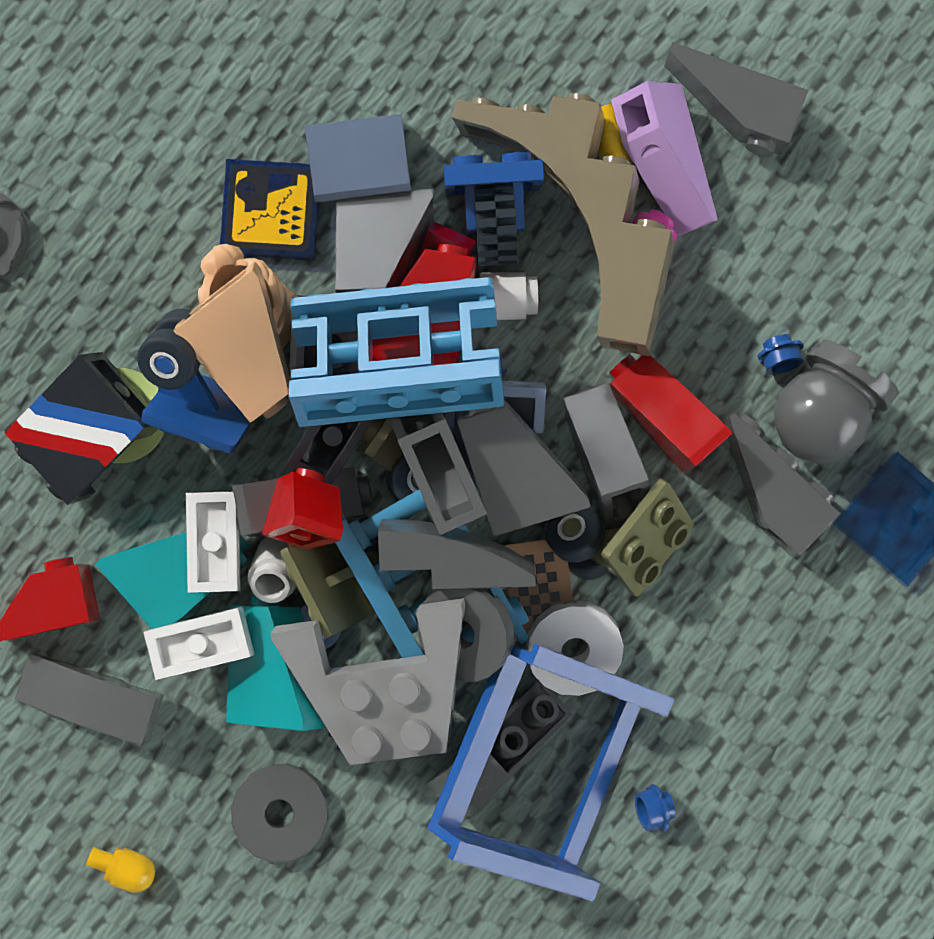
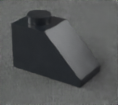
M342 368L338 375H347L352 373ZM373 420L307 426L286 464L295 470L303 468L321 473L326 477L324 483L332 485Z

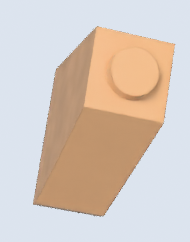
M253 262L189 313L192 316L186 320L184 318L174 329L176 335L183 337L191 344L196 353L197 360L250 423L261 414L266 419L270 418L288 403L289 400L286 398V395L289 394L290 380L262 270L256 262Z

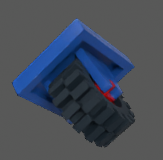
M514 152L503 154L501 162L483 163L482 156L465 155L454 157L453 165H444L446 196L465 195L467 234H476L479 267L517 264L516 234L517 231H524L523 191H539L544 180L543 159L531 160V153Z

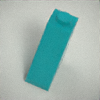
M239 530L241 572L253 561V558L247 552L252 544L245 536H241ZM187 532L103 557L95 564L151 629L185 621L217 593H188Z
M251 596V605H231L230 609L243 606L255 654L248 658L228 662L226 723L299 731L326 728L270 636L275 626L304 622L300 607L280 606V601L268 603L258 599L256 596Z

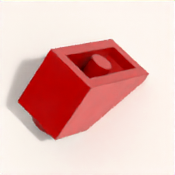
M303 468L278 478L262 535L305 550L340 541L343 533L340 488L324 483L326 477L323 474Z
M73 557L44 562L45 571L29 575L0 619V642L101 620L90 565H74Z

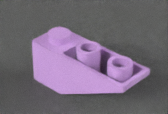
M646 81L611 99L622 144L663 214L675 223L672 229L677 235L686 234L717 221L718 218L682 84Z

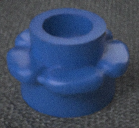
M782 334L766 340L763 343L764 349L758 354V360H760L761 364L764 363L768 374H782L799 367L804 362L801 353L804 344L800 340L792 341L788 334Z
M651 784L646 788V791L636 793L634 799L635 809L642 827L646 831L658 828L661 832L667 831L669 829V822L667 820L675 818V806L669 792L666 790L661 791L657 785Z

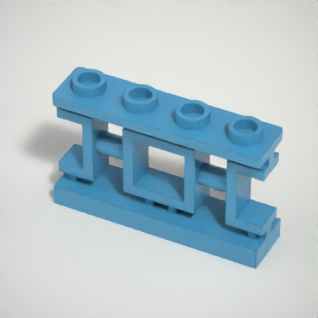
M465 278L457 281L429 284L416 283L410 286L363 289L334 294H314L291 299V311L294 318L292 320V331L297 347L317 345V367L291 370L292 380H289V399L299 427L505 406L499 348L474 351L472 329L497 326L492 278ZM460 320V331L432 333V323ZM358 331V341L332 344V334ZM419 334V357L373 361L372 339ZM462 351L463 363L434 365L433 354ZM358 362L359 373L333 376V364Z

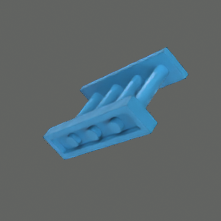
M420 490L413 492L361 523L355 520L348 524L342 513L343 533L341 540L335 542L402 658L425 655L424 650H421L413 634L418 631L416 611L419 605L423 604L428 597L409 608L407 604L397 608L388 592L397 588L394 584L395 582L416 570L380 571V565L373 566L364 550L372 545L370 540L378 536V529L382 519L406 520L427 508ZM465 524L460 527H457L458 529L469 532ZM487 588L493 598L498 596L506 605L514 624V636L521 644L528 641L529 637L522 625L529 622V618L516 596L507 600L501 588ZM472 627L461 633L462 638L466 641L474 642L475 632Z

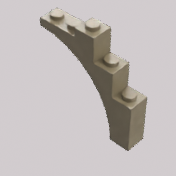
M573 93L569 94L567 98L553 96L549 114H546L542 109L532 105H519L517 109L500 107L498 103L486 98H473L472 102L456 100L452 119L461 135L496 144L512 153L529 152L531 153V160L543 159V173L555 181L576 206L592 236L599 260L601 305L597 338L603 348L650 356L674 249L672 231L665 229V225L660 222L639 219L636 221V224L630 223L638 191L639 178L636 166L630 165V162L624 158L603 156L601 160H597L605 124L601 104L584 94Z

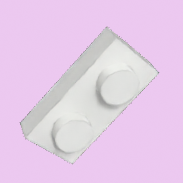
M233 492L186 493L188 593L240 591L239 521Z
M243 606L144 632L155 680L248 658L255 654Z

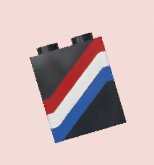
M103 352L78 355L7 429L5 434L15 445L14 449L17 455L26 463L33 465L46 480L45 483L48 490L56 498L70 505L90 498L96 492L91 484L135 440L152 436L158 428L141 421L143 410L148 403Z

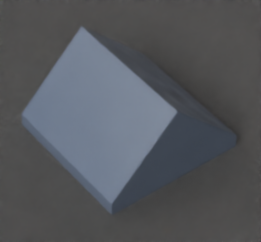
M401 114L305 126L315 202L411 191Z

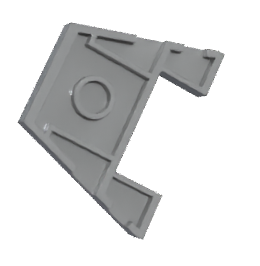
M464 598L419 605L416 615L426 654L421 656L331 668L318 620L275 626L270 633L272 642L350 765L447 752L450 743L456 692L457 665L461 649L462 622L466 606Z

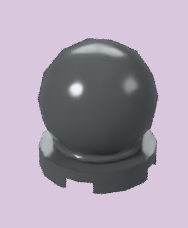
M823 340L821 344L817 342L805 358L812 371L797 375L785 386L774 408L776 430L782 445L794 456L807 462L827 465L847 459L866 440L872 426L871 410L885 412L899 394L897 386L882 371L875 379L868 372L857 366L862 356L850 349L829 340Z

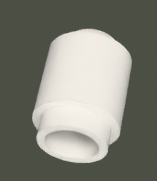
M489 272L479 274V278L490 277L493 279L497 320H524L526 315L538 314L537 276H526L525 272Z
M266 537L258 545L248 573L249 585L253 594L258 599L268 603H276L291 595L295 590L296 584L288 576L286 563L280 553L282 549L290 544Z

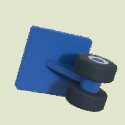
M183 308L172 310L158 323L155 331L145 339L137 353V362L141 373L149 382L159 387L156 395L143 410L141 421L165 433L176 434L204 444L210 449L234 453L253 421L249 422L214 379L201 375L198 370L201 363L197 360L193 347L186 339L175 334L174 329L176 325L183 319L186 320L192 316L189 314L192 310Z

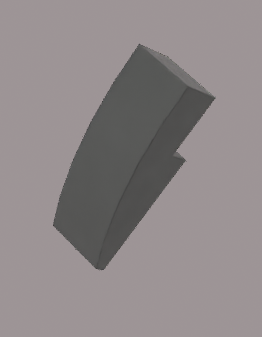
M442 413L388 418L439 535L487 515Z
M381 520L378 529L380 571L431 569L432 589L536 587L533 562L483 536L458 528L439 535L434 523L417 520Z
M30 652L15 699L61 719L142 746L151 739L164 694L121 682L122 679Z

